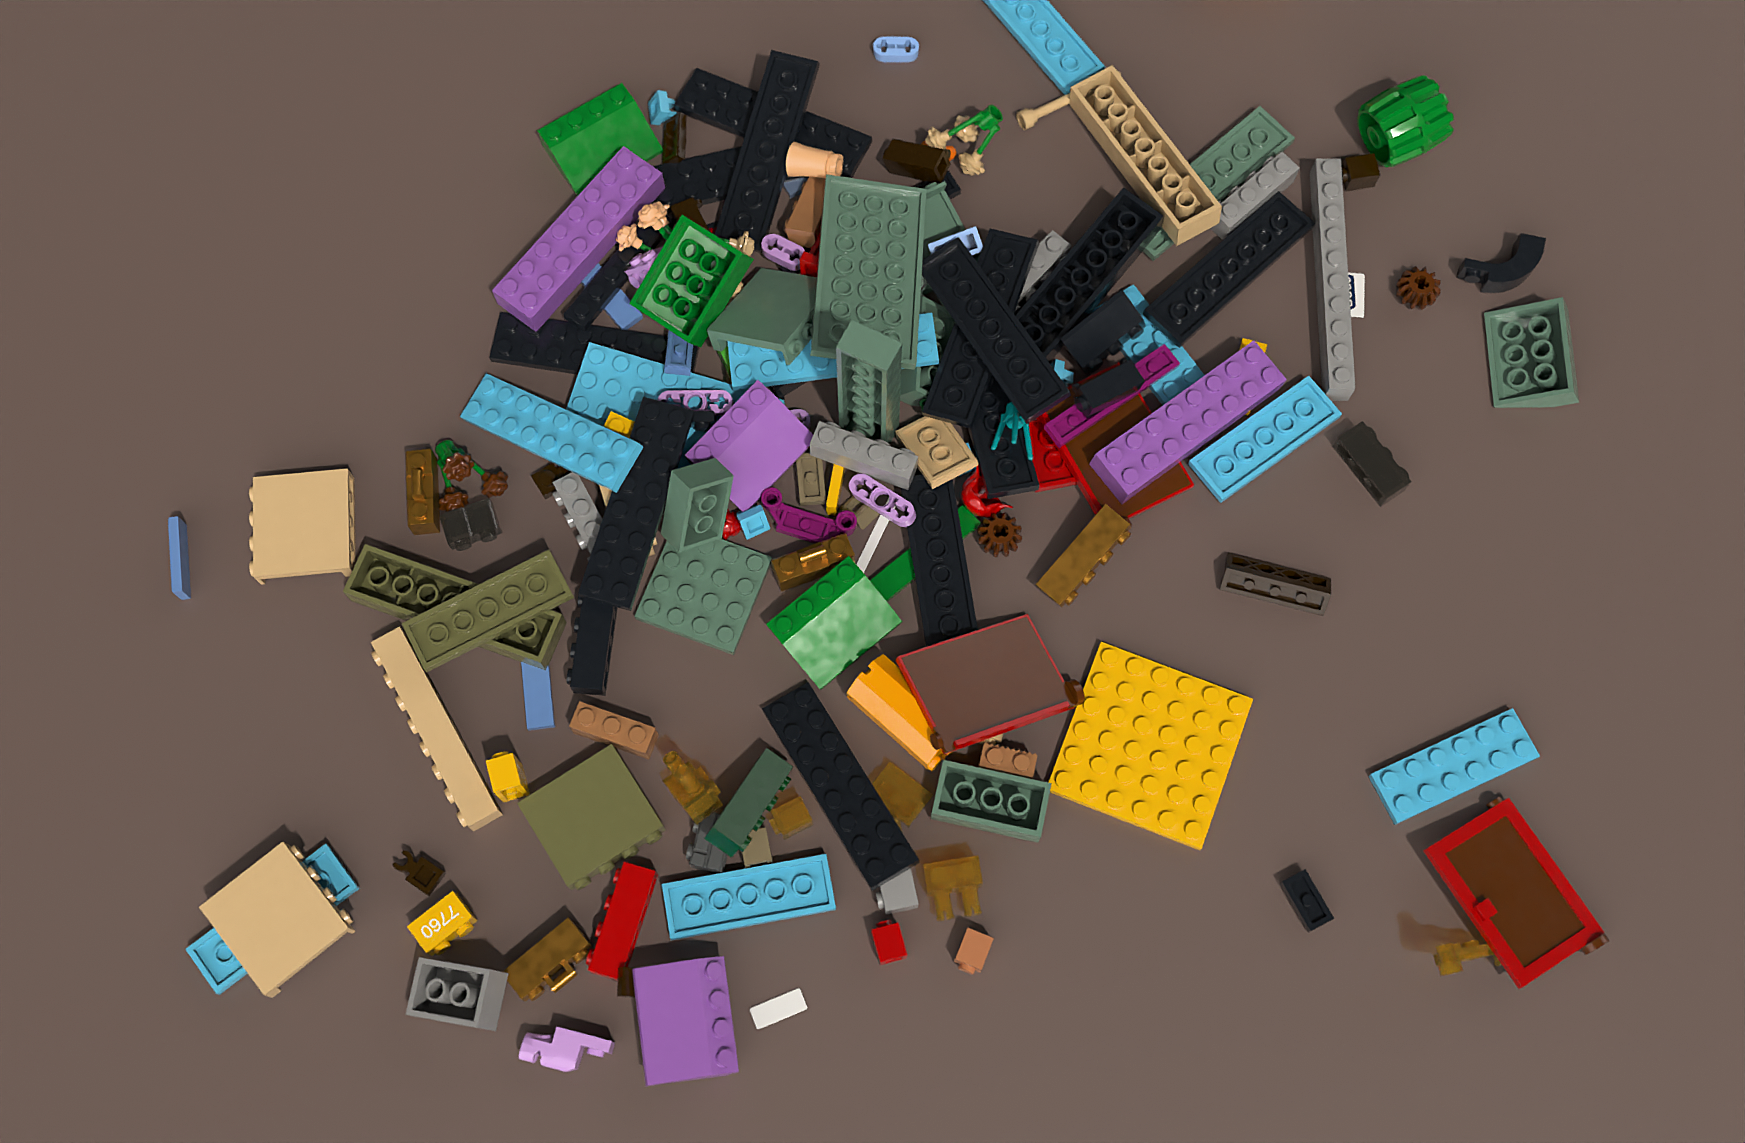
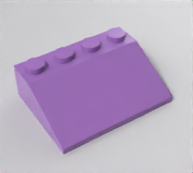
M757 380L685 454V457L691 465L716 458L734 475L729 500L742 512H745L761 498L762 492L770 488L810 447L813 434L769 389Z
M724 956L632 969L646 1086L727 1076L739 1072Z

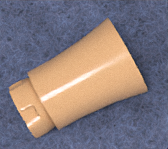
M793 142L790 145L786 158V171L789 177L804 176L825 179L826 174L841 176L843 170V156L841 154L809 147L797 142Z

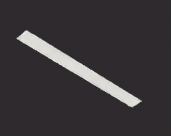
M880 515L856 564L863 573L889 522L882 515Z

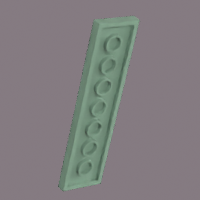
M1259 106L1193 161L1190 166L1217 201L1223 202L1228 198L1227 195L1234 187H1241L1253 171H1260L1262 165L1269 157L1273 156L1275 158L1279 153L1283 152L1294 142L1295 137ZM1161 228L1143 252L1154 261L1169 249L1174 242L1165 230Z

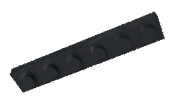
M665 216L669 221V227L672 228L674 225L673 219ZM637 226V237L643 240V244L654 250L663 239L661 233L658 230H654L652 226H648L645 229ZM633 246L624 248L622 251L618 249L566 310L564 319L585 332L629 280L625 271L631 266L630 260L639 253L643 255L646 251L641 248L636 249Z

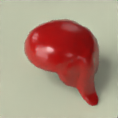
M978 464L975 472L964 481L961 497L965 507L972 514L982 517H991V514H997L1006 507L1013 508L1011 505L1002 503L999 498L987 499L983 480L979 475Z

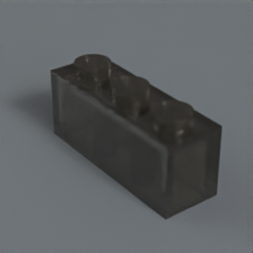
M1363 421L1339 436L1332 446L1380 507L1404 492L1412 482L1409 479L1408 472L1403 467H1399L1393 459L1391 451L1387 447L1382 446L1374 430L1371 427H1367Z

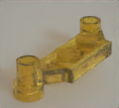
M1478 940L1462 944L1448 943L1435 947L1437 954L1433 955L1440 976L1462 972L1461 962L1488 956H1493L1495 967L1502 966L1489 945H1480Z

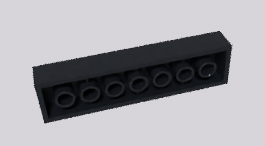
M1125 188L1121 189L1016 314L1017 319L1049 363L1064 346L1060 338L1092 313L1162 228L1164 216Z

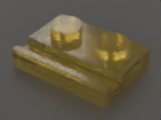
M891 762L887 764L886 768L872 783L890 814L908 828L933 797L932 793Z

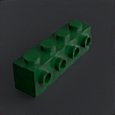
M766 748L704 839L731 858L738 849L743 852L752 840L749 836L751 830L757 831L766 819L762 816L765 809L770 812L779 799L775 796L778 790L783 792L789 784L791 778L788 774L793 766Z

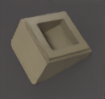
M854 496L840 508L841 511L853 512L857 517V527L862 530L879 515L878 512L860 502Z

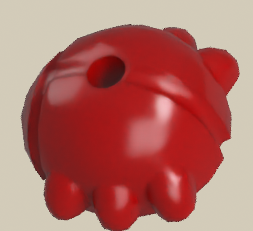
M727 509L726 522L722 534L724 540H727L730 536H736L741 531V526L736 517L737 513L730 512L729 509Z

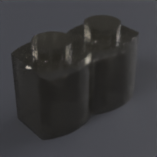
M490 499L481 500L439 516L447 543L452 550H467L477 541L490 542L502 533L494 505Z

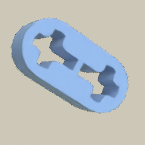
M879 37L873 44V55L880 62H912L916 60L919 54V44L912 37ZM881 47H886V52H881ZM910 47V52H906L905 48Z

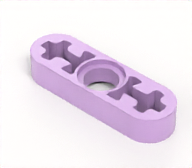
M725 390L664 391L657 399V401L666 403L668 398H672L673 402L681 403L680 397H684V408L690 409L688 406L689 400L693 397H700L703 400L701 408L694 411H714L716 416H723L734 405L731 395ZM706 397H710L711 402H719L720 397H724L728 404H724L723 409H719L717 404H710L711 409L707 410L708 402Z
M857 474L850 480L849 488L852 495L900 527L910 526L915 521L916 512L913 505L866 474ZM866 484L871 494L869 495L864 489L858 490L857 485ZM882 494L888 495L890 499L886 505H876L875 501L878 496ZM896 505L903 512L907 509L909 515L907 517H900L898 512L893 509Z

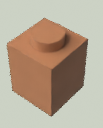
M967 928L954 961L959 964L958 969L974 975L975 971L980 973L994 938Z

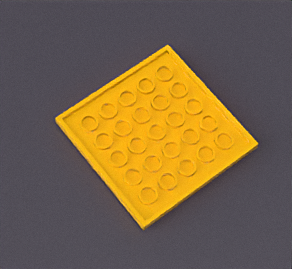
M1101 642L1083 688L1084 702L1075 709L1048 782L1052 783L1050 793L1201 850L1253 699Z

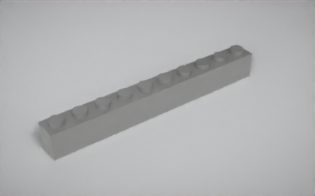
M1316 158L1309 174L1312 221L1316 223L1313 227L1322 391L1331 401H1348L1355 391L1341 159Z

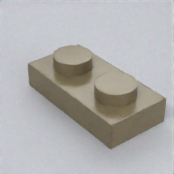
M803 453L796 460L800 506L826 504L822 459L813 457L810 453Z

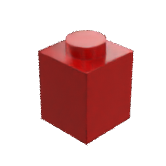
M885 920L876 923V928L871 929L879 964L884 965L906 959L907 951L899 922L892 924V920Z

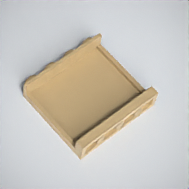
M348 468L253 477V486L249 489L250 500L253 502V511L249 513L250 524L253 527V536L249 538L250 549L253 552V561H250L249 564L251 576L261 585L265 584V579L334 572H342L345 577L350 576L356 564L354 476Z
M285 842L277 845L199 907L263 995L271 998L282 991L279 986L347 932L353 934L355 932L351 926V923L354 922L352 917L345 909H338L334 903L337 901V898L328 887L322 888L318 882L321 877L311 865L308 868L302 861L305 856L295 844L290 846Z

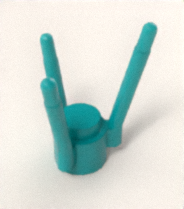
M1009 403L1006 406L1005 414H1001L1000 424L991 449H996L1005 424L1012 429V444L1017 442L1018 429L1023 426L1028 460H1033L1029 423L1026 424L1013 404Z

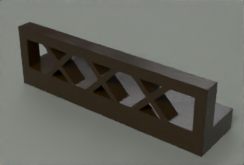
M1228 552L1220 590L1324 616L1331 597V578Z

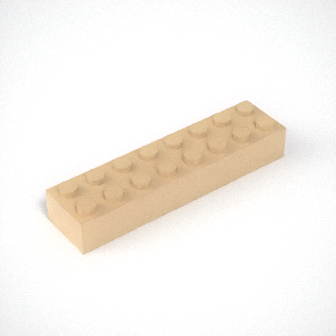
M1113 65L1070 87V106L1141 200L1164 216L1162 228L1176 246L1219 224L1222 206Z

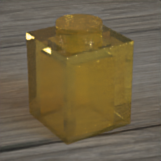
M801 796L771 810L773 819L769 820V823L775 835L781 833L784 840L813 826V820Z

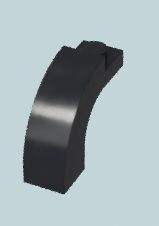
M1521 233L1513 244L1511 259L1500 264L1465 258L1458 269L1457 278L1463 279L1468 283H1481L1480 292L1483 293L1509 291L1522 284L1535 269L1544 253L1546 238Z

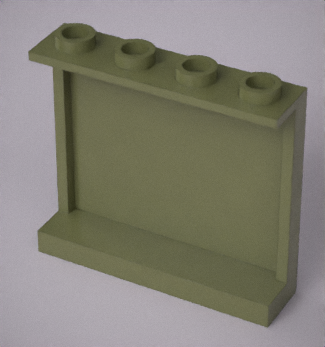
M612 744L517 803L570 890L575 888L581 890L592 882V877L598 873L604 875L615 868L614 863L623 857L627 860L635 856L639 852V847L645 843L649 845L655 843L662 838L663 835L661 833L666 831Z

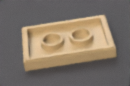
M924 416L895 431L896 437L902 446L918 456V469L932 489L978 466V460L951 423Z

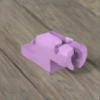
M556 1027L553 1038H551L552 1035L527 1032L520 1048L519 1059L535 1063L539 1055H541L540 1063L542 1066L569 1072L578 1070L585 1047L588 1048L587 1054L603 1058L604 1053L612 1054L615 1043L606 1039Z

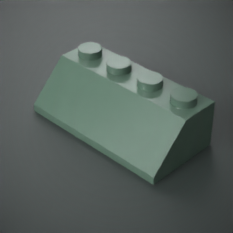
M921 296L919 314H933L940 364L955 322L943 306ZM939 364L915 367V370L901 369L900 401L911 406H920L919 402L922 399H927Z

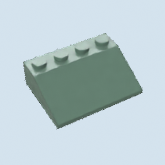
M1563 297L1484 313L1495 408L1557 407L1579 403L1569 312Z

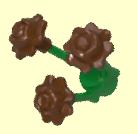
M451 440L442 441L437 445L435 449L439 457L437 464L441 469L446 485V495L438 501L440 504L439 510H445L451 515L462 513L465 506L469 504L467 500L469 496L468 494H462V492H456L450 480L462 481L465 477L471 475L472 468L482 476L481 479L485 482L483 484L484 489L482 490L483 495L491 498L492 496L496 497L504 494V491L508 488L506 482L508 475L504 474L503 471H499L497 474L485 472L471 459L469 454H465L462 448H457Z

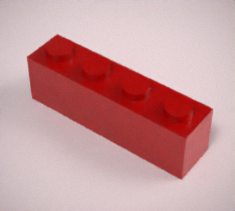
M627 862L623 863L622 868H617L613 879V884H616L613 895H608L604 910L607 911L604 922L600 921L596 929L595 937L598 938L595 949H590L586 959V965H589V972L618 981V968L629 967L658 878L656 871Z

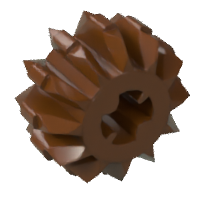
M1416 266L1411 271H1404L1401 279L1396 284V287L1399 288L1397 296L1404 297L1402 304L1408 302L1411 309H1414L1417 305L1421 310L1425 309L1427 305H1433L1441 292V289L1438 288L1441 280L1434 279L1435 272L1429 274L1426 267L1420 271Z
M1005 512L1002 513L999 519L995 513L991 514V520L983 519L982 524L984 527L978 528V534L981 536L978 543L985 545V553L994 550L993 556L995 558L998 557L1001 551L1005 557L1009 556V550L1016 552L1018 549L1016 543H1021L1022 536L1019 535L1022 530L1021 526L1014 525L1016 522L1015 517L1006 520L1007 514ZM1001 533H1004V534H1005L1004 537H1003L1002 535L999 536L998 538L995 536V534H998V535L1001 534Z

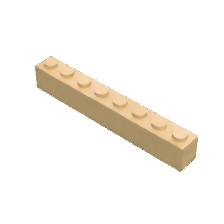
M399 626L372 641L371 644L375 650L371 652L372 657L378 666L383 665L387 673L383 677L390 689L395 687L398 693L395 700L402 711L407 710L410 716L407 723L414 734L419 733L423 741L419 745L426 757L431 755L435 763L431 768L438 780H444L447 788L443 790L450 803L455 802L460 811L456 815L462 826L468 825L471 830L476 831L502 816L500 808L433 683L423 669L406 633Z

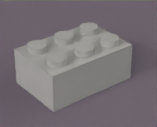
M419 957L405 1015L496 1031L508 973Z

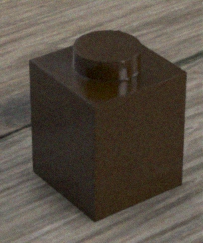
M1374 153L1347 157L1341 166L1342 183L1346 192L1375 187L1380 177Z

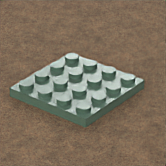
M723 539L682 552H678L666 541L634 617L641 622L734 655L771 566L772 557Z

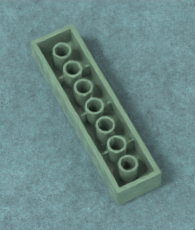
M851 320L836 346L839 426L841 429L849 432L852 430L861 432L866 438L871 440L880 439L891 444L896 434L895 431L899 429L902 343L894 335L875 331L868 323H858Z

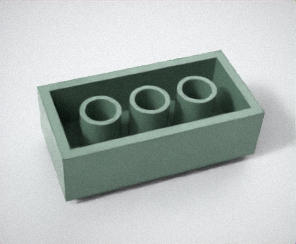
M943 760L931 819L1038 843L1042 834L1052 783Z

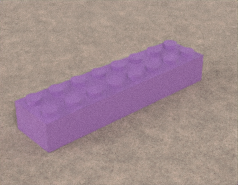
M623 146L495 286L492 292L497 304L537 332L616 244V237L622 226L631 227L638 219V212L646 204H651L665 189L662 173Z
M1253 340L1097 452L1089 465L1118 501L1123 504L1277 392L1287 379Z

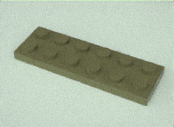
M547 550L401 624L423 669L427 673L573 599L574 596L550 550Z

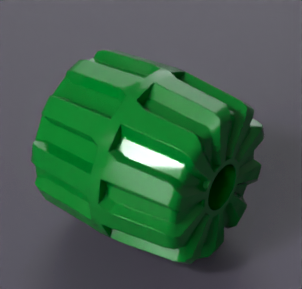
M1426 75L1416 76L1384 90L1362 104L1358 110L1357 125L1362 141L1370 154L1374 153L1376 161L1383 167H1394L1423 155L1446 140L1454 131L1450 124L1454 120V116L1447 108L1449 101L1445 94L1439 93L1440 86Z

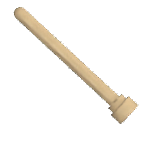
M1070 93L1034 110L1032 108H1025L1017 112L1016 118L1019 126L1023 130H1027L1035 125L1038 118L1070 104Z

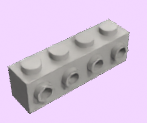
M1283 152L1279 153L1275 158L1273 156L1269 157L1262 165L1260 171H1253L1241 187L1236 186L1229 192L1226 200L1223 202L1218 201L1222 206L1219 224L1210 229L1224 240L1278 191L1282 193L1293 184L1300 167Z
M1053 230L1039 243L1014 312L1015 316L1071 250L1072 245Z
M819 421L810 442L811 456L861 474H866L869 477L909 490L918 467V456L911 450L891 447L884 440H871L858 431L852 430L849 432L843 430L833 422L824 423Z
M572 472L552 482L556 489L552 494L559 507L565 506L568 513L564 514V517L570 528L576 527L579 535L575 536L581 549L587 548L591 555L602 518L579 475Z

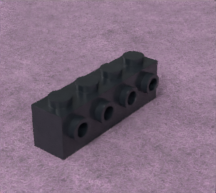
M578 595V607H581L580 617H576L574 622V632L577 633L576 643L571 645L570 657L574 660L572 669L569 668L567 672V684L570 685L573 693L606 696L618 607L582 598Z

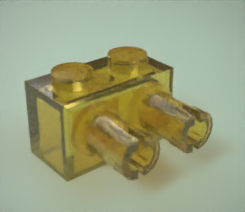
M671 751L664 756L663 761L672 774L665 778L663 782L696 825L723 805L717 796L721 791L700 766L695 769L689 761L684 763L676 751Z
M978 855L923 864L922 871L926 895L934 897L937 921H944L943 911L946 912L947 920L955 918L950 897L952 892H961L964 917L972 916L971 906L973 907L974 916L982 914L978 889L982 887L983 880Z

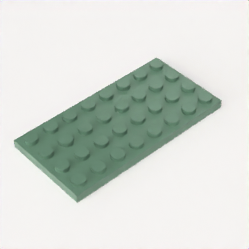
M826 174L810 356L836 359V346L850 321L854 320L858 323H868L875 331L882 334L888 333L897 337L899 342L902 343L901 368L915 370L917 363L927 189Z

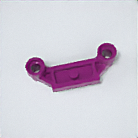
M767 488L762 492V505L777 524L776 532L816 544L843 533L851 536L857 527V517L851 511H842L837 515L836 520H832L784 505L782 494L776 488Z

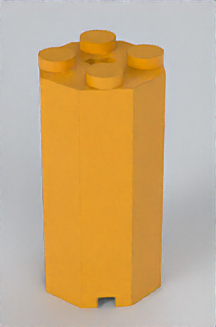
M882 654L868 665L870 669L865 674L862 672L855 679L847 691V698L921 765L933 771L942 760H946L953 752L943 754L941 749L935 750L930 742V735L933 733L900 668Z

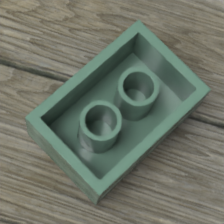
M716 458L671 471L661 535L678 552L722 539L734 475Z

